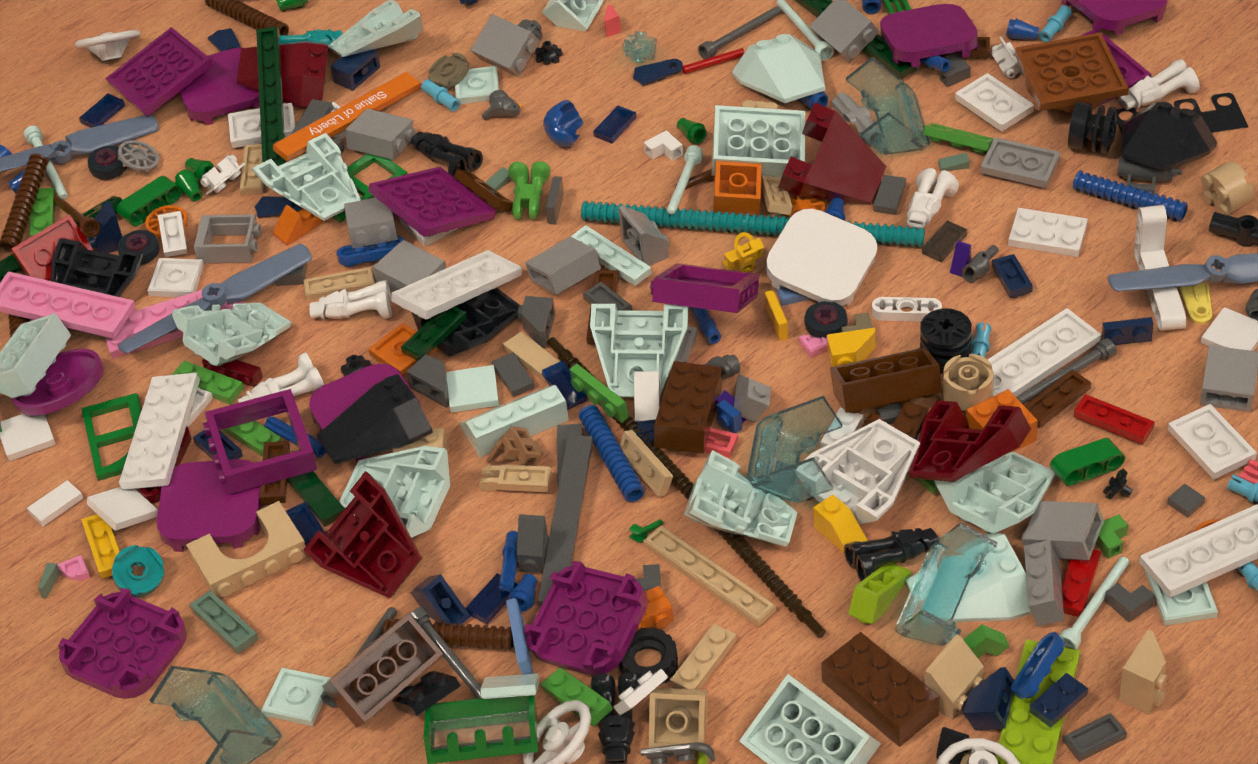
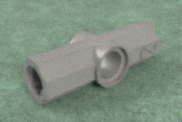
M844 92L836 95V98L832 101L834 110L845 122H852L857 126L858 136L870 147L876 145L882 138V131L871 120L868 109L865 106L859 107Z

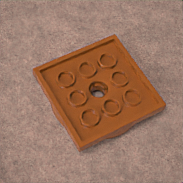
M1101 32L1015 48L1016 59L1025 76L1026 88L1036 100L1040 111L1058 109L1071 113L1076 101L1092 103L1093 108H1096L1109 98L1128 95L1129 88Z

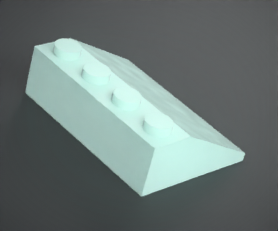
M715 105L712 176H715L716 161L762 164L761 176L766 175L779 178L782 177L790 156L805 162V135L802 134L805 126V111Z
M787 674L739 740V742L767 764H867L881 745L870 734L789 674Z

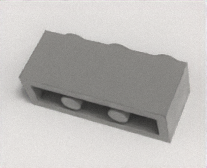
M1046 540L1025 545L1028 607L1037 625L1042 626L1064 621L1060 563L1051 541Z

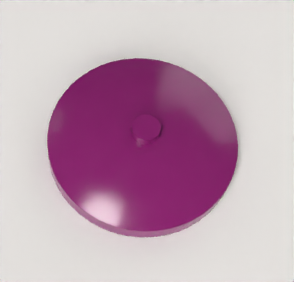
M73 349L58 353L56 361L48 367L46 375L36 384L35 391L28 396L22 395L11 398L16 409L25 415L35 416L55 412L73 404L90 392L101 379L104 365L99 355L90 349Z

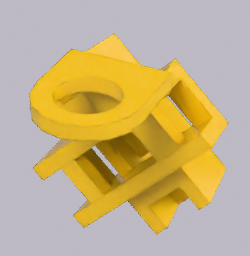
M743 232L735 238V249L723 254L726 260L722 261V264L727 270L752 272L754 271L756 259L763 255L764 246L760 238L755 239L750 233ZM747 237L749 242L740 246V240Z

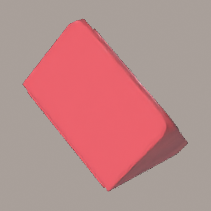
M610 4L607 5L604 19L607 37L621 33L619 15Z

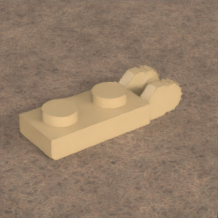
M488 465L482 468L481 474L484 477L479 481V486L481 490L495 492L497 489L548 492L552 474L551 467Z

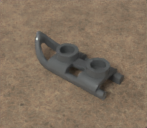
M702 742L641 749V756L646 755L647 759H650L651 764L668 763L667 757L677 756V761L694 760L696 750L704 753L712 762H715L713 748Z

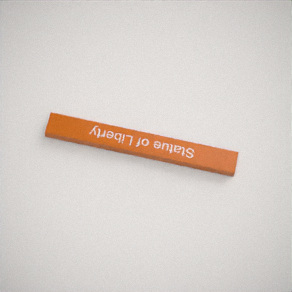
M404 72L273 144V150L288 162L306 152L308 141L324 133L332 138L350 126L367 108L380 111L420 89L421 83L408 72Z

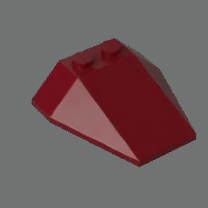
M306 40L280 44L283 102L292 103L297 108L307 109L312 99L322 101L328 43ZM257 46L241 48L237 84L259 92Z
M365 471L350 490L355 496L330 529L328 531H318L303 551L320 567L391 598L422 560V556L385 488Z

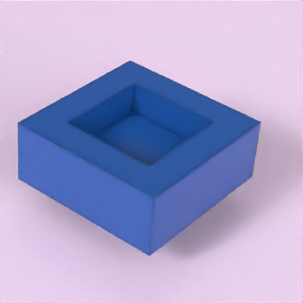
M725 400L718 403L717 421L721 427L727 428L732 433L742 430L741 412Z

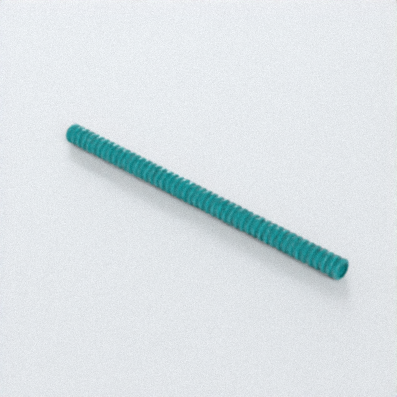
M584 201L581 207V218L583 221H587V219L590 222L594 220L601 222L603 220L604 223L608 221L615 223L617 221L620 224L619 207L624 205L622 203L619 205L612 203L610 205L609 202L605 204L598 202L596 204L595 201L591 203ZM630 204L624 206L644 213L656 225L660 227L666 225L667 228L671 226L678 228L680 226L681 229L688 227L691 230L694 227L695 230L702 228L703 231L709 229V231L716 229L717 232L721 230L727 232L730 230L731 233L735 231L742 233L744 231L747 233L752 232L754 235L758 232L759 235L766 233L767 236H770V234L777 236L781 234L789 221L786 216L779 218L777 215L775 217H772V215L765 217L764 214L760 216L753 214L751 216L750 213L746 215L739 213V215H736V212H732V214L725 212L722 214V211L715 213V211L711 210L709 213L707 210L701 212L700 209L696 211L689 209L687 211L686 208L682 210L677 208L674 214H669L665 207L659 209L658 206H654V208L647 206L645 208L644 205L637 207L635 204L632 207ZM857 221L853 224L871 233L877 244L879 242H882V245L886 243L893 245V243H896L897 246H900V244H904V246L911 244V247L918 245L920 248L924 245V227L917 229L916 227L909 228V225H906L904 228L902 225L895 227L894 224H891V226H887V224L880 226V223H876V225L869 223L866 225L865 222L858 224Z

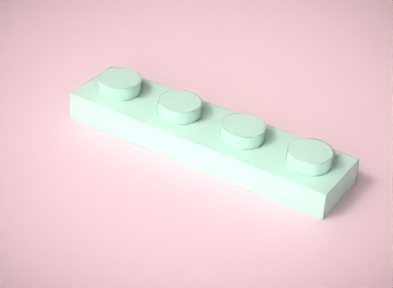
M586 225L570 236L590 247H594L599 253L600 264L609 270H619V276L634 286H637L652 274L650 266Z

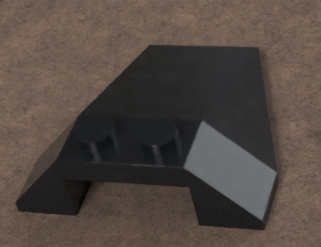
M1156 102L1132 115L1124 123L1121 158L1167 171L1209 155L1216 148L1217 141L1201 115L1195 114L1190 109L1173 107L1168 102Z
M60 238L52 257L51 282L120 297L136 276L143 254L121 249L119 255L87 250L79 241Z
M495 288L455 306L466 312L467 319L437 347L448 356H454L488 342L518 318L520 304L498 288ZM411 312L418 330L431 319L420 318L417 314Z
M397 373L375 384L316 436L333 463L337 464L411 444L433 433V430L416 397Z

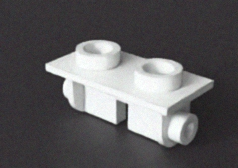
M999 37L1002 43L992 47L991 55L996 60L1004 76L1012 79L1020 72L1025 77L1016 56H1013L1015 50L1010 42L1005 43L1003 38Z
M227 155L216 165L221 171L220 173L213 167L202 176L201 184L210 189L205 194L208 195L213 190L215 193L222 190L226 186L224 181L228 178L232 181L240 175L241 171L239 169L245 163L238 165L236 163L237 158L234 155Z

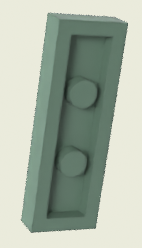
M211 590L189 604L191 611L237 654L259 639L257 633Z

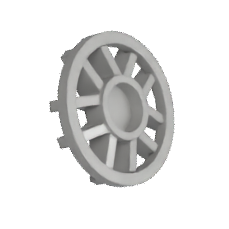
M130 140L123 142L118 149V160L122 161L124 167L128 166L136 170V173H139V171L148 173L149 170L156 168L158 165L159 155L147 143Z

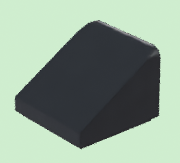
M943 727L936 758L938 759L950 745L964 739H969V735ZM968 750L956 754L949 763L960 764L964 753H967Z

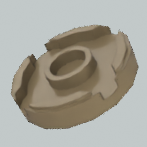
M451 53L453 56L447 57L445 55L435 61L430 67L428 79L432 80L439 87H445L446 89L461 82L469 71V62L460 53Z

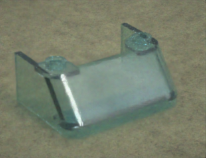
M871 57L846 77V81L861 92L862 104L868 110L872 109L876 114L877 121L860 134L861 137L874 146L877 152L888 155L923 150L930 144L929 137L923 135L925 124L914 91L875 58Z
M824 396L768 415L758 422L747 472V480L753 488L790 502H803L808 498L833 490V485L814 457L799 462L800 454L810 453L816 449L820 435L842 428L843 424Z
M961 522L935 541L921 566L896 624L895 632L907 638L942 646L949 643L956 634L960 635L961 630L955 627L956 622L953 621L970 578L975 574L980 575L987 563L984 560L985 555L995 549L998 542Z
M171 665L149 700L152 704L172 706L176 711V716L183 721H198L218 744L205 764H250L275 747L282 737L280 731L236 682L223 673Z

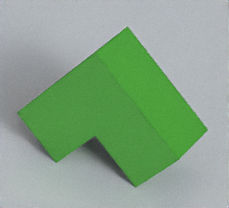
M1120 514L1104 520L1096 541V545L1107 559L1122 553L1123 542L1120 538L1127 536L1128 524Z
M982 624L963 639L977 658L981 657L985 652L999 656L1009 648L1004 633Z

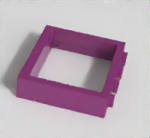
M677 263L651 281L652 302L738 313L758 297L760 274Z
M291 389L205 412L207 422L202 423L206 437L211 436V438L207 439L211 453L216 452L213 455L216 469L221 468L218 471L220 483H226L229 494L317 470L314 452ZM286 412L300 451L230 469L219 430Z

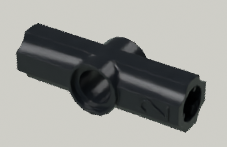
M1214 212L1209 225L1210 232L1235 238L1236 243L1244 247L1258 244V219L1256 217L1243 215L1236 218Z

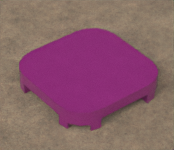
M1062 0L1061 3L1065 6H1075L1093 21V30L1100 32V29L1114 30L1115 35L1123 34L1124 26L1148 18H1152L1155 22L1161 21L1166 11L1168 0Z
M937 4L895 12L883 17L880 21L881 37L885 39L891 49L893 61L896 64L903 61L911 62L912 67H920L921 58L957 51L962 58L970 56L971 50L978 48L977 28L965 10L954 4Z
M242 47L208 55L214 65L180 91L191 122L193 120L204 121L205 125L213 124L212 117L251 106L254 109L260 108L259 92L237 84Z
M387 364L367 366L320 387L312 394L309 406L313 421L317 423L322 431L370 388L389 376L398 373L407 386L408 384L400 372L393 366ZM365 456L356 458V462L358 463V460L366 459Z
M228 460L230 469L253 464L249 460ZM214 461L189 462L174 467L169 485L162 486L157 515V529L161 541L173 547L174 551L183 552L186 544L210 533L216 544L232 543L233 549L243 547L242 543L250 539L254 534L258 535L261 528L256 511H259L261 506L259 499L260 486L229 494L226 483H220L218 471L221 468L216 469Z
M573 561L572 566L564 568L559 573L554 571L549 577L552 586L533 624H526L524 629L527 645L535 657L544 663L588 675L606 674L616 668L624 658L646 612L648 604L647 594L636 578L628 573L624 577L588 568L582 562Z
M120 588V592L111 593L104 597L100 594L94 599L96 607L69 640L61 639L58 645L60 649V662L65 673L79 682L114 697L122 699L135 698L144 694L153 686L182 649L187 639L184 622L179 612L173 607L169 611L133 597L129 589Z

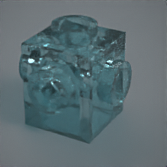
M634 31V35L627 34V39L623 42V52H625V56L631 58V62L644 63V59L655 60L657 39L647 36V32Z

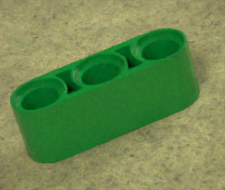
M160 176L123 199L117 206V214L130 225L139 226L146 221L147 216L153 210L162 206L172 205L181 197L182 189L168 177Z
M1103 438L1057 454L1051 460L1050 468L1065 486H1072L1117 470L1125 462V455L1109 438Z

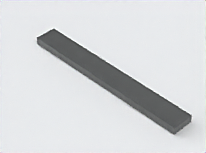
M567 436L538 598L539 606H542L552 586V582L549 580L554 571L559 573L564 568L572 566L593 446V436Z

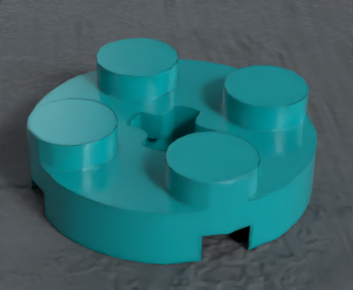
M132 545L124 548L116 555L112 566L114 584L119 590L120 588L129 589L132 596L136 598L151 594L160 586L164 578V563L161 556L150 547L145 548ZM137 566L141 568L143 566L145 568L143 575L134 576L132 574V567Z

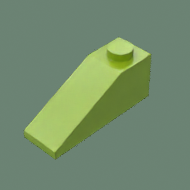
M894 563L881 566L855 586L848 614L865 624L876 622L885 614L904 586L905 580L911 576L912 571Z

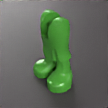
M538 161L532 164L531 184H528L530 174L526 164L522 162L510 164L508 174L516 185V188L513 190L515 197L512 206L515 220H522L523 208H529L530 220L537 219L540 210V197L543 194L542 187L549 179L551 168L547 163Z

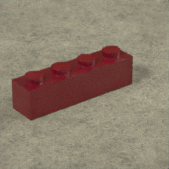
M206 359L202 360L204 368L241 381L247 386L255 387L263 378L259 366L235 360L224 363L221 366H215Z

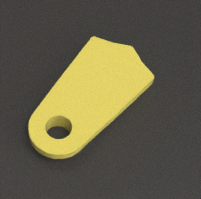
M1208 283L1178 287L1190 319L1197 324L1210 322L1212 319V308Z

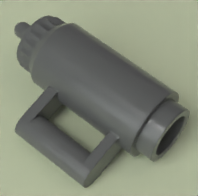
M1119 158L1117 176H1123V179H1127V185H1131L1132 188L1138 187L1139 190L1145 189V192L1151 191L1154 194L1156 182H1171L1174 176L1182 175L1183 172L1177 168L1162 171L1128 159ZM1131 180L1152 181V185L1131 183Z

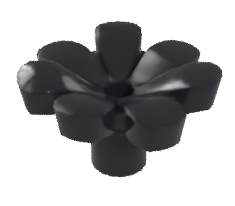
M545 41L542 48H536L535 55H537L536 62L540 63L543 61L544 65H549L550 60H552L556 64L560 61L558 56H562L563 52L557 45H551L550 41Z
M351 355L346 358V364L341 366V373L347 376L372 364L369 360H365L362 355Z
M1124 468L1116 474V478L1113 476L1110 478L1108 483L1110 486H1106L1103 490V493L1106 494L1105 498L1111 500L1117 493L1129 497L1133 489L1126 485L1128 472Z

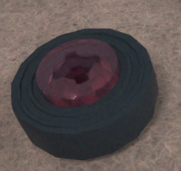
M100 147L89 155L87 160L88 168L94 177L98 179H111L121 175L126 170L127 166L124 167L122 161L118 160L119 147Z
M147 230L132 231L120 239L118 253L120 254L121 249L140 252L143 254L140 265L151 262L158 255L159 243L156 236Z
M823 301L815 303L807 309L804 323L810 335L827 339L828 334L841 333L842 327L847 326L848 318L846 310L841 305L835 302Z

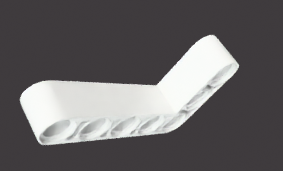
M1164 205L1138 208L1134 253L1139 270L1169 266L1164 252L1167 225ZM1177 287L1146 289L1159 331L1184 329L1186 327V316Z

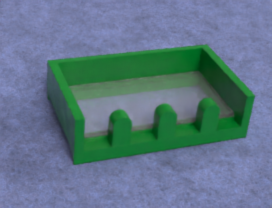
M535 695L490 699L478 698L435 703L425 710L423 738L427 764L538 752V716Z

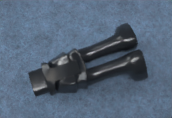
M420 131L411 137L410 143L414 145L417 151H420L433 162L439 161L448 166V173L453 177L457 169L467 171L468 168L475 171L482 164L483 155L481 151L473 147L453 144L446 136L442 137L440 134L423 133Z
M915 528V531L912 529L899 530V532L891 531V535L884 539L847 543L844 546V554L848 565L851 568L856 567L857 575L861 582L882 565L900 561L905 563L907 560H912L923 552H929L932 546L939 544V538L932 528L925 530Z
M630 672L620 675L618 678L619 695L630 686L633 689L640 684L637 680L641 676ZM597 674L591 678V689L608 700L613 708L598 724L600 730L598 736L602 744V754L605 755L606 764H626L627 755L631 753L630 746L635 735L633 731L635 723L632 719L633 707L622 715L615 716V679L608 674Z

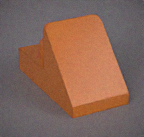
M286 205L273 230V235L288 246L323 222L322 219L304 208L296 212Z

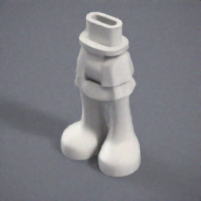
M1178 59L1152 78L1146 76L1144 80L1138 81L1133 87L1128 89V95L1120 96L1118 99L1126 110L1133 107L1138 109L1141 105L1147 106L1161 101L1164 96L1181 87L1189 94L1198 92L1200 84L1194 70L1191 67L1187 68L1184 60Z
M933 168L922 170L916 178L918 191L914 192L909 203L907 224L923 228L930 223L941 207L943 196L952 197L958 191L959 182L954 175L943 170L937 179V172Z
M383 280L357 291L347 292L346 289H343L341 292L336 291L327 295L326 298L323 296L319 298V301L310 303L311 318L321 317L322 320H325L326 317L342 319V317L350 318V315L362 311L377 310L383 319L392 318L389 283L387 280Z
M305 352L298 356L297 369L286 375L273 379L268 378L265 382L262 381L251 390V393L246 391L247 395L238 399V403L291 389L293 396L314 392L324 386L318 370L316 367H313L308 354Z

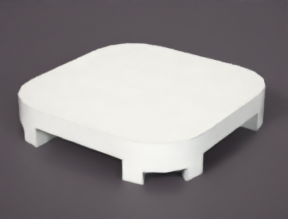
M803 209L796 212L789 219L770 250L766 262L767 276L772 281V286L778 290L783 286L818 302H835L841 306H849L854 301V295L871 265L874 266L877 243L872 234L863 228L820 210Z

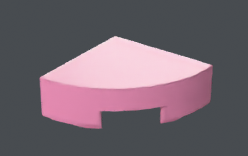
M811 335L798 337L799 344L810 358L827 351V339L824 337L822 339L811 337Z
M81 555L57 564L60 573L68 579L85 580L90 578Z

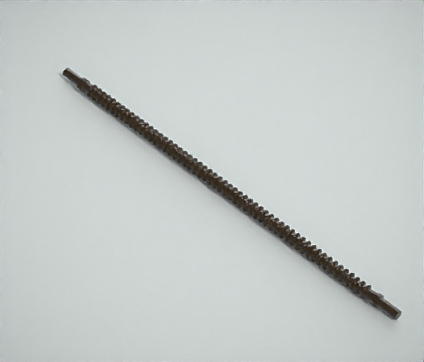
M555 337L548 339L547 344L557 353L558 359L566 364L568 370L578 364L590 373L579 362V359L574 358L573 354L568 349H565ZM631 416L622 423L615 417H612L613 420H616L617 424H620L624 431L633 430L637 435V432L643 430L637 429L639 425ZM647 433L640 434L638 437L673 475L672 484L676 485L680 493L684 494V497L689 501L694 486L693 483L689 481L688 477H685V474L677 468L676 464H673V461L665 455L661 448L654 447V442L647 443V440L651 439L650 437L642 439V436L647 435ZM714 528L727 541V544L731 545L736 554H739L740 558L744 559L748 567L752 568L754 573H757L758 578H761V581L766 583L770 591L775 593L776 597H779L780 602H784V606L788 607L790 612H795L796 618L800 622L805 623L817 638L825 635L826 631L812 617V612L802 606V600L798 599L796 594H793L788 585L784 584V581L780 579L779 575L775 574L774 570H771L769 565H766V561L757 555V552L753 550L752 546H749L747 541H744L743 537Z

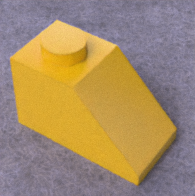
M875 327L827 335V353L831 367L863 361L876 348Z
M832 494L813 507L814 528L843 553L844 546L847 543L868 541L850 508Z

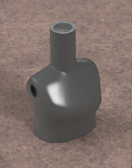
M992 245L986 251L977 253L971 262L963 267L962 277L969 283H974L976 280L985 277L989 270L990 259L999 252L998 247Z

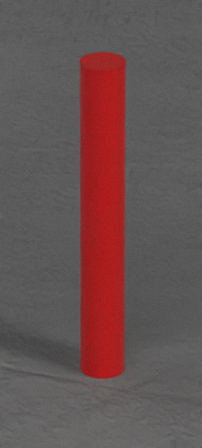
M743 48L710 57L682 66V71L684 74H688L740 58L745 52Z

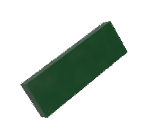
M454 306L447 311L433 316L401 346L402 353L419 361L425 354L428 355L467 319L466 312Z
M313 471L288 478V483L324 527L336 521L344 511V507Z

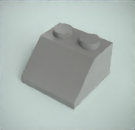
M624 206L619 207L622 241L633 255L648 266L668 258L669 240L665 234L662 235L656 223L650 221L644 213Z

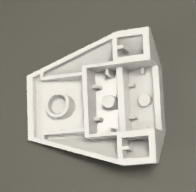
M878 419L811 453L796 468V473L818 502H822L833 494L850 508L858 524L878 521L893 506L920 446V442Z

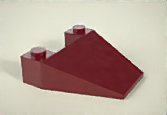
M814 103L802 134L822 142L812 165L790 156L778 188L799 197L824 200L841 198L844 202L871 205L887 166L835 110Z
M936 400L924 419L918 440L920 446L912 461L909 475L911 478L953 482L1019 448L1030 432L1031 427L1020 407L998 405L983 430L968 429L966 427L969 423L957 402Z

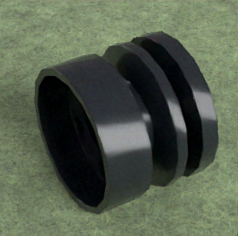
M1076 101L1069 127L1068 148L1084 150L1087 142L1091 141L1092 152H1097L1101 143V153L1108 154L1114 142L1117 129L1116 107L1110 106L1105 116L1104 105H1100L1097 114H1093L1092 103Z
M949 308L933 310L922 319L920 325V348L926 347L939 364L940 374L944 373V366L951 358L961 355V358L969 357V354H971V321L961 311Z

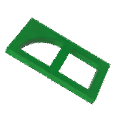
M371 154L364 155L347 167L350 179L353 180L357 192L362 195L360 197L361 200L375 198V196L368 191L369 187L354 176L374 162L393 176L390 178L406 175L407 171L390 159ZM343 211L333 216V218L341 223L346 219V213Z
M137 393L81 408L98 481L122 474L128 453L118 461L102 467L98 448L133 438L142 411L140 398ZM129 407L133 426L98 436L95 435L92 417Z

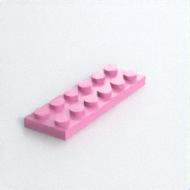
M8 272L0 282V312L32 320L56 313L66 328L115 339L135 308L134 300L13 272Z
M202 290L132 311L115 339L105 337L112 359L126 355L119 350V342L173 313V310L180 309L203 298ZM243 300L237 301L229 305L226 301L225 304H223L220 307V310L232 309L233 304L243 303ZM176 329L130 353L183 337V332Z

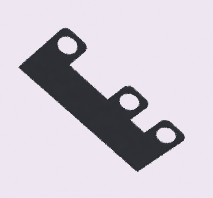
M1232 93L1213 95L1211 100L1216 110L1201 112L1197 101L1192 98L1176 100L1174 102V107L1179 109V105L1183 102L1192 103L1194 105L1192 111L1202 116L1211 133L1248 127ZM1226 96L1232 100V103L1223 106L1218 104L1217 99ZM1125 108L1116 109L1117 124L1122 135L1123 125L1127 120L1120 119L1119 114L1123 111H1129L1134 115L1137 113L1134 108L1129 110Z

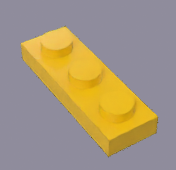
M98 514L81 519L100 578L112 576L114 559L119 553L112 528Z

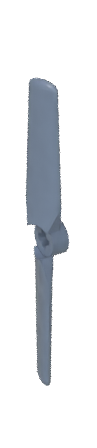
M150 114L148 117L142 115L79 130L65 136L66 141H56L52 145L38 146L1 157L0 172L27 166L29 156L36 153L45 156L47 159L52 158L56 163H67L73 158V155L91 153L100 147L113 146L157 132L159 125L156 118Z
M295 245L229 277L221 284H208L202 290L203 298L184 307L198 305L203 311H209L212 309V305L219 304L222 306L226 301L229 305L243 300L312 260V255L305 245ZM172 313L119 342V350L125 354L130 353L178 329Z
M1258 253L1237 254L1226 259L1214 255L1210 256L1205 264H1181L1111 274L1108 276V282L1111 288L1117 292L1194 286L1209 280L1213 282L1223 280V282L1238 284L1258 282Z

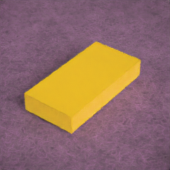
M773 290L764 292L765 309L779 341L787 340L788 322Z

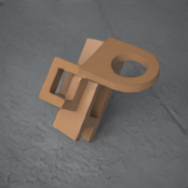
M511 426L497 442L486 461L490 463L498 450L503 449L505 452L502 455L503 459L520 461L521 465H525L526 462H532L533 466H537L544 453L537 441H533L526 428Z

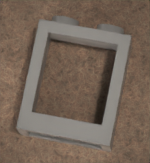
M255 214L202 215L194 244L197 259H203L204 263H252L254 253L258 251L257 238L261 237V225L257 224ZM214 235H247L245 244H212Z

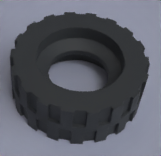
M652 627L647 629L640 628V630L636 631L624 658L619 663L621 673L630 672L643 676L649 670L654 674L662 669L668 676L662 683L668 682L678 668L675 641L661 629L657 630ZM644 649H655L660 652L661 660L656 665L644 667L639 666L635 662V655Z

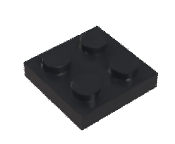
M431 671L420 678L421 682L415 686L405 687L398 693L399 696L392 701L397 710L417 716L461 685L455 676Z

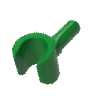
M659 519L645 527L633 524L629 529L633 534L629 538L642 543L647 538L648 533L663 525V521Z

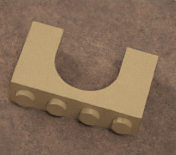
M279 501L256 511L260 527L268 541L265 547L252 557L232 559L223 555L210 533L186 544L191 561L208 590H211L220 599L309 557L303 551L306 545L302 536Z

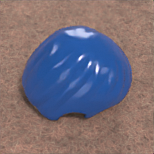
M569 100L561 101L553 106L546 113L543 121L544 130L549 139L561 147H570L580 136L579 134L576 135V131L583 124L574 104Z

